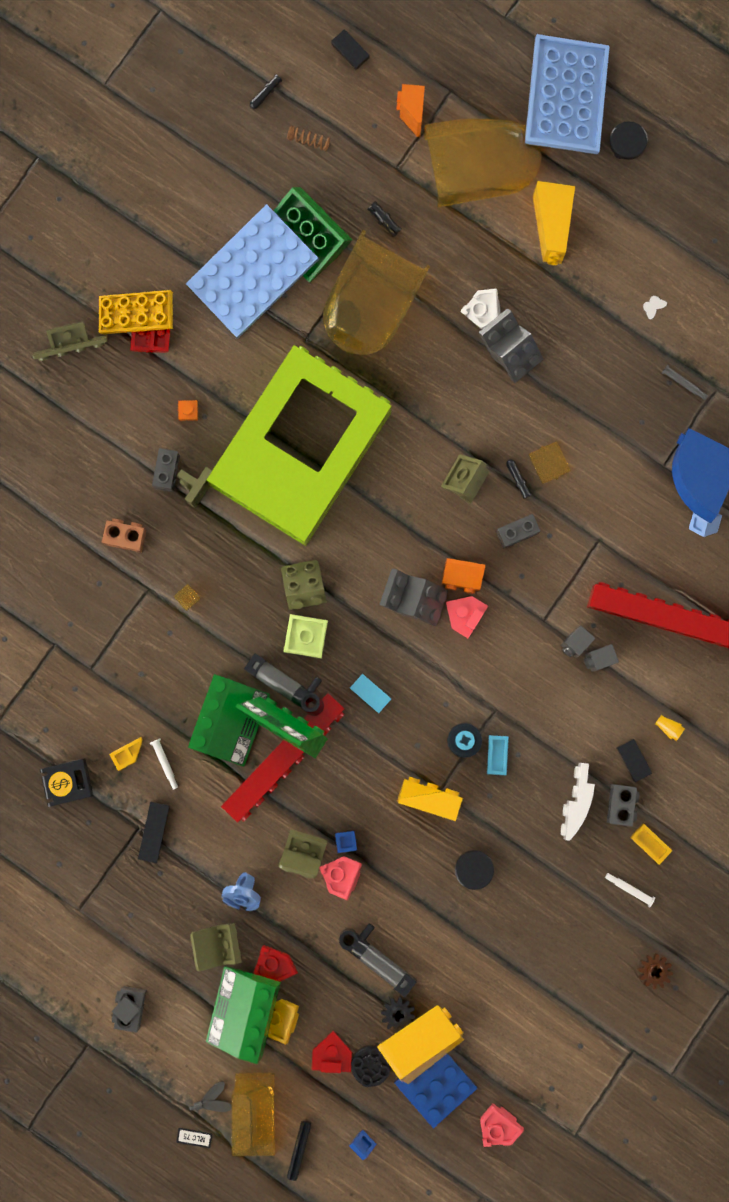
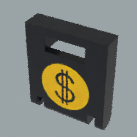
M86 759L40 769V773L47 772V776L41 777L46 800L53 798V802L47 803L48 807L94 796ZM77 770L82 772L84 789L79 790L75 774Z

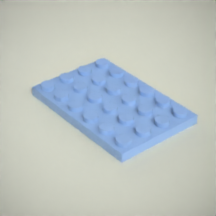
M536 35L525 144L598 154L600 152L609 45Z
M266 204L186 285L239 338L319 258Z

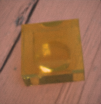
M189 584L173 596L186 611L201 599Z

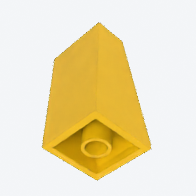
M537 181L533 201L542 260L549 265H558L562 263L566 254L575 186Z
M438 1005L377 1046L401 1081L407 1084L411 1083L464 1041L461 1036L464 1032L457 1023L453 1025L450 1021L452 1016L445 1007L442 1009Z

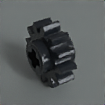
M399 996L397 1002L391 997L390 1005L386 1002L384 1003L387 1010H381V1014L386 1015L382 1019V1023L388 1022V1030L393 1026L395 1033H397L398 1028H405L406 1024L412 1023L410 1019L416 1018L414 1014H410V1012L414 1011V1006L408 1007L409 1000L403 1003L402 997ZM397 1010H400L401 1014H403L399 1017V1019L395 1018V1015H393V1013H396Z

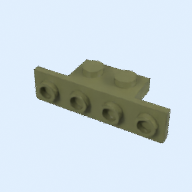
M84 321L47 329L46 332L51 348L34 352L32 356L33 360L44 361L55 354L60 357L67 355L68 351L72 350L81 352L89 346H94V348L101 347L108 341V336L103 335L89 339Z

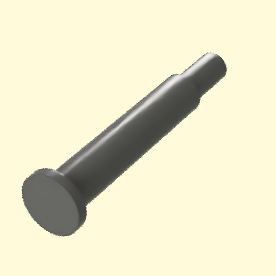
M669 364L662 371L661 374L665 373L693 394L698 395L704 400L708 397L697 386L672 370Z

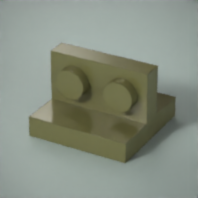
M459 454L441 487L446 491L455 493L471 504L490 471L485 468L487 464L482 460Z
M205 467L198 479L182 469L177 475L180 479L179 483L182 484L181 486L190 491L185 500L195 509L210 487L207 478L212 470Z

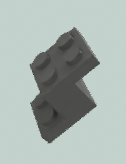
M508 308L478 332L491 357L505 368L514 383L544 360L532 334L518 325L512 311Z
M391 569L379 605L400 615L437 626L448 590L426 579L407 575L397 569Z

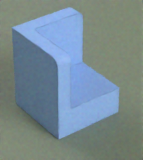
M693 512L689 530L703 537L717 533L722 515L718 513L712 523H709Z

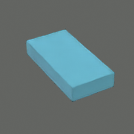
M363 674L350 687L353 692L378 713L391 700L388 695Z
M489 735L487 774L507 775L509 737Z

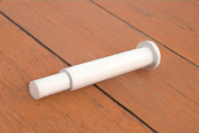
M161 739L155 740L150 745H153L165 775L174 790L178 788L174 773L160 744Z
M609 873L606 874L605 878L616 886L645 902L649 908L652 906L655 900L654 896L650 897L623 880L617 879Z

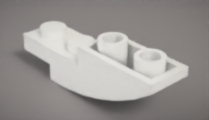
M579 763L578 766H575L574 778H577V784L573 786L572 797H575V801L567 800V804L563 805V816L566 817L565 824L561 825V835L564 836V840L570 841L577 833L591 805L595 784L587 783L589 768L587 763Z

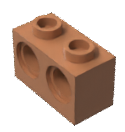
M114 518L112 521H106L102 539L104 545L142 553L147 532L145 528H142V524L131 522V525L123 524V520ZM115 528H118L120 530L119 536L113 538L111 536V531ZM133 532L139 534L136 541H130L129 537Z

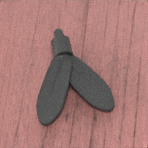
M220 1081L214 1084L204 1095L202 1102L193 1103L194 1106L189 1107V1110L198 1111L204 1108L217 1112L230 1111L232 1105L229 1102L215 1100L223 1091L225 1083Z

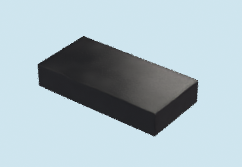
M345 29L331 41V45L356 70L370 58V55Z
M635 739L616 748L634 782L652 774Z

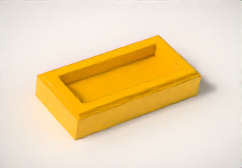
M644 823L630 837L659 865L673 851Z

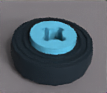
M458 724L449 732L447 739L448 747L456 756L462 758L471 757L477 754L481 748V733L472 724Z

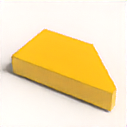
M142 737L109 754L118 771L137 761L143 741Z

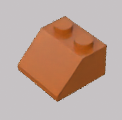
M402 84V91H398L397 110H400V118L416 137H420L425 86Z
M447 558L441 585H445V589L448 590L462 588L466 593L475 594V591H480L485 565Z

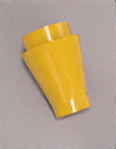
M662 715L655 723L671 740L674 739L675 741L679 739L685 730L681 723Z

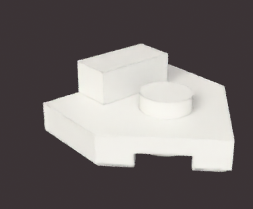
M497 288L478 290L471 301L461 310V313L480 329H483L500 315Z

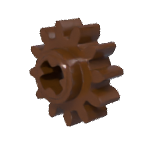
M657 953L654 954L653 959L647 954L646 962L640 960L643 967L637 968L638 971L643 972L639 979H646L644 985L647 987L651 983V987L654 990L657 984L664 988V981L667 983L671 982L667 976L673 975V972L668 970L672 964H665L667 958L664 956L659 960ZM654 967L659 969L657 970V975L652 973Z

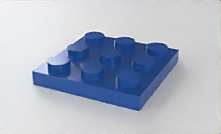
M448 1053L411 1083L407 1084L399 1078L394 1081V1084L432 1128L436 1127L477 1089V1086Z

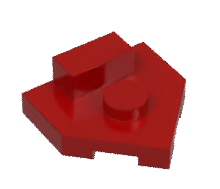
M265 945L262 946L254 974L281 982L298 973L289 954Z
M334 1030L313 1048L312 1070L325 1073L351 1072L352 1050L340 1039Z

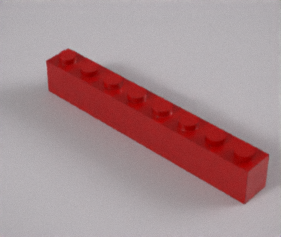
M599 582V584H595L592 587L587 608L729 648V619L727 622L721 620V616L710 614V616L702 614L703 611L697 609L685 610L683 605L673 603L671 606L665 604L666 601L659 598H654V600L647 599V595L642 593L633 595L624 588L617 587V590L612 589L609 584Z
M329 693L322 699L324 703L322 713L317 716L307 714L304 718L309 722L307 725L311 728L317 726L323 730L324 736L332 729L330 725L334 720L338 723L345 715L343 713L345 709ZM283 740L221 807L237 823L240 820L245 822L252 814L250 810L254 805L258 808L265 800L263 796L267 792L271 794L277 788L278 784L276 782L281 777L285 779L292 772L289 768L294 763L298 765L305 758L304 752Z

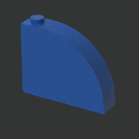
M688 428L685 434H680L676 442L679 446L672 463L673 481L679 496L688 508L700 518L712 523L718 515L729 490V448Z

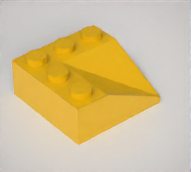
M410 776L408 780L404 779L397 800L398 803L456 821L463 799L459 796V792L447 788L444 792L438 790V785L429 782L425 786L419 784V779Z

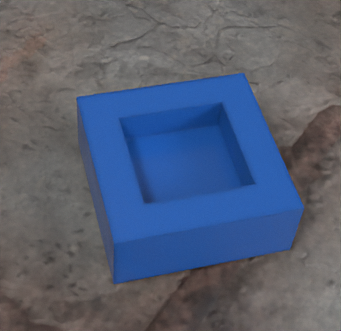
M355 831L335 833L338 853L357 850Z
M362 1130L357 1134L349 1147L364 1160L374 1149L376 1143Z

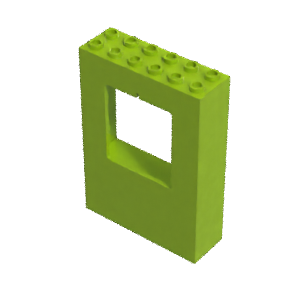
M293 345L207 478V482L210 487L299 543L307 546L389 418L392 405H390L388 399L382 396L380 398L373 394L374 391L370 388L359 386L354 378L343 376L338 368L327 366L322 358L318 356L314 358L309 355V351L302 346L298 348ZM302 379L307 380L328 394L332 391V397L357 412L319 472H316L265 440L266 434Z

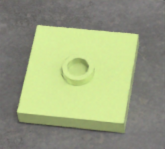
M290 614L284 652L322 659L328 620Z

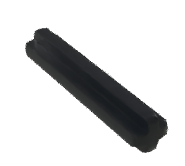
M301 1121L287 1174V1179L296 1181L298 1178L311 1128V1123L308 1121Z

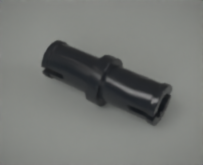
M377 201L371 204L372 207L369 206L367 210L378 220L380 226L383 225L392 237L396 236L402 228L394 222L389 212L386 213Z

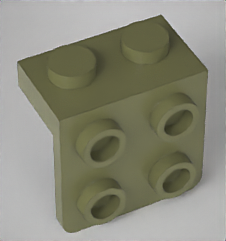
M317 560L287 565L281 568L289 610L327 603Z
M290 829L279 868L286 872L300 874L305 878L315 879L328 840Z
M235 923L220 924L191 933L190 937L197 971H204L221 965L241 963Z

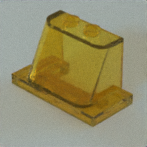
M275 1073L235 1074V1086L232 1092V1156H275Z

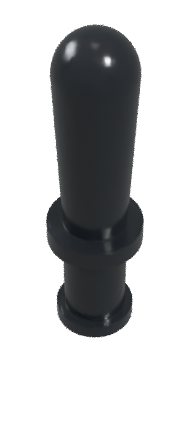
M277 74L251 100L250 107L252 109H257L265 98L274 92V88L282 82V79Z
M512 459L508 460L506 466L517 483L516 488L520 489L523 499L532 496L526 486L527 482L523 480L515 461Z

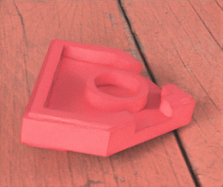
M473 596L445 602L451 629L468 639L488 606Z
M343 856L321 866L319 869L325 879L329 893L349 900L360 877L362 863Z
M492 1103L480 1119L484 1147L512 1145L522 1134L524 1128L516 1122V1117L502 1106L499 1108L494 1103Z

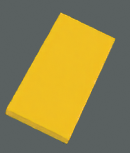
M171 290L99 296L100 334L173 329V292Z

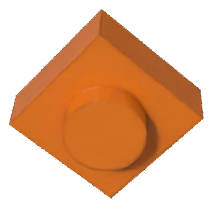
M197 400L178 401L179 421L198 420Z

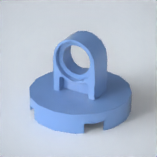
M246 872L242 873L236 882V886H227L223 889L222 901L235 909H239L240 906L247 907L246 911L258 909L261 897L252 890L255 881L254 877Z

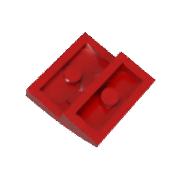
M170 329L132 332L130 351L169 352Z

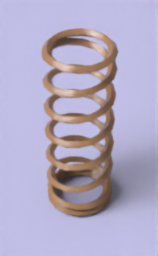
M290 126L287 135L288 140L291 141L295 137L296 143H298L301 140L303 145L307 142L309 147L314 142L315 149L320 145L321 151H327L330 143V137L327 138L326 143L322 148L323 135H321L319 143L316 146L315 144L317 133H315V136L311 144L309 145L311 132L309 131L308 136L305 142L303 143V136L305 130L303 129L301 136L297 141L298 127L295 131V127Z

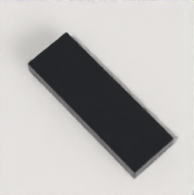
M150 802L138 860L158 863L170 805Z

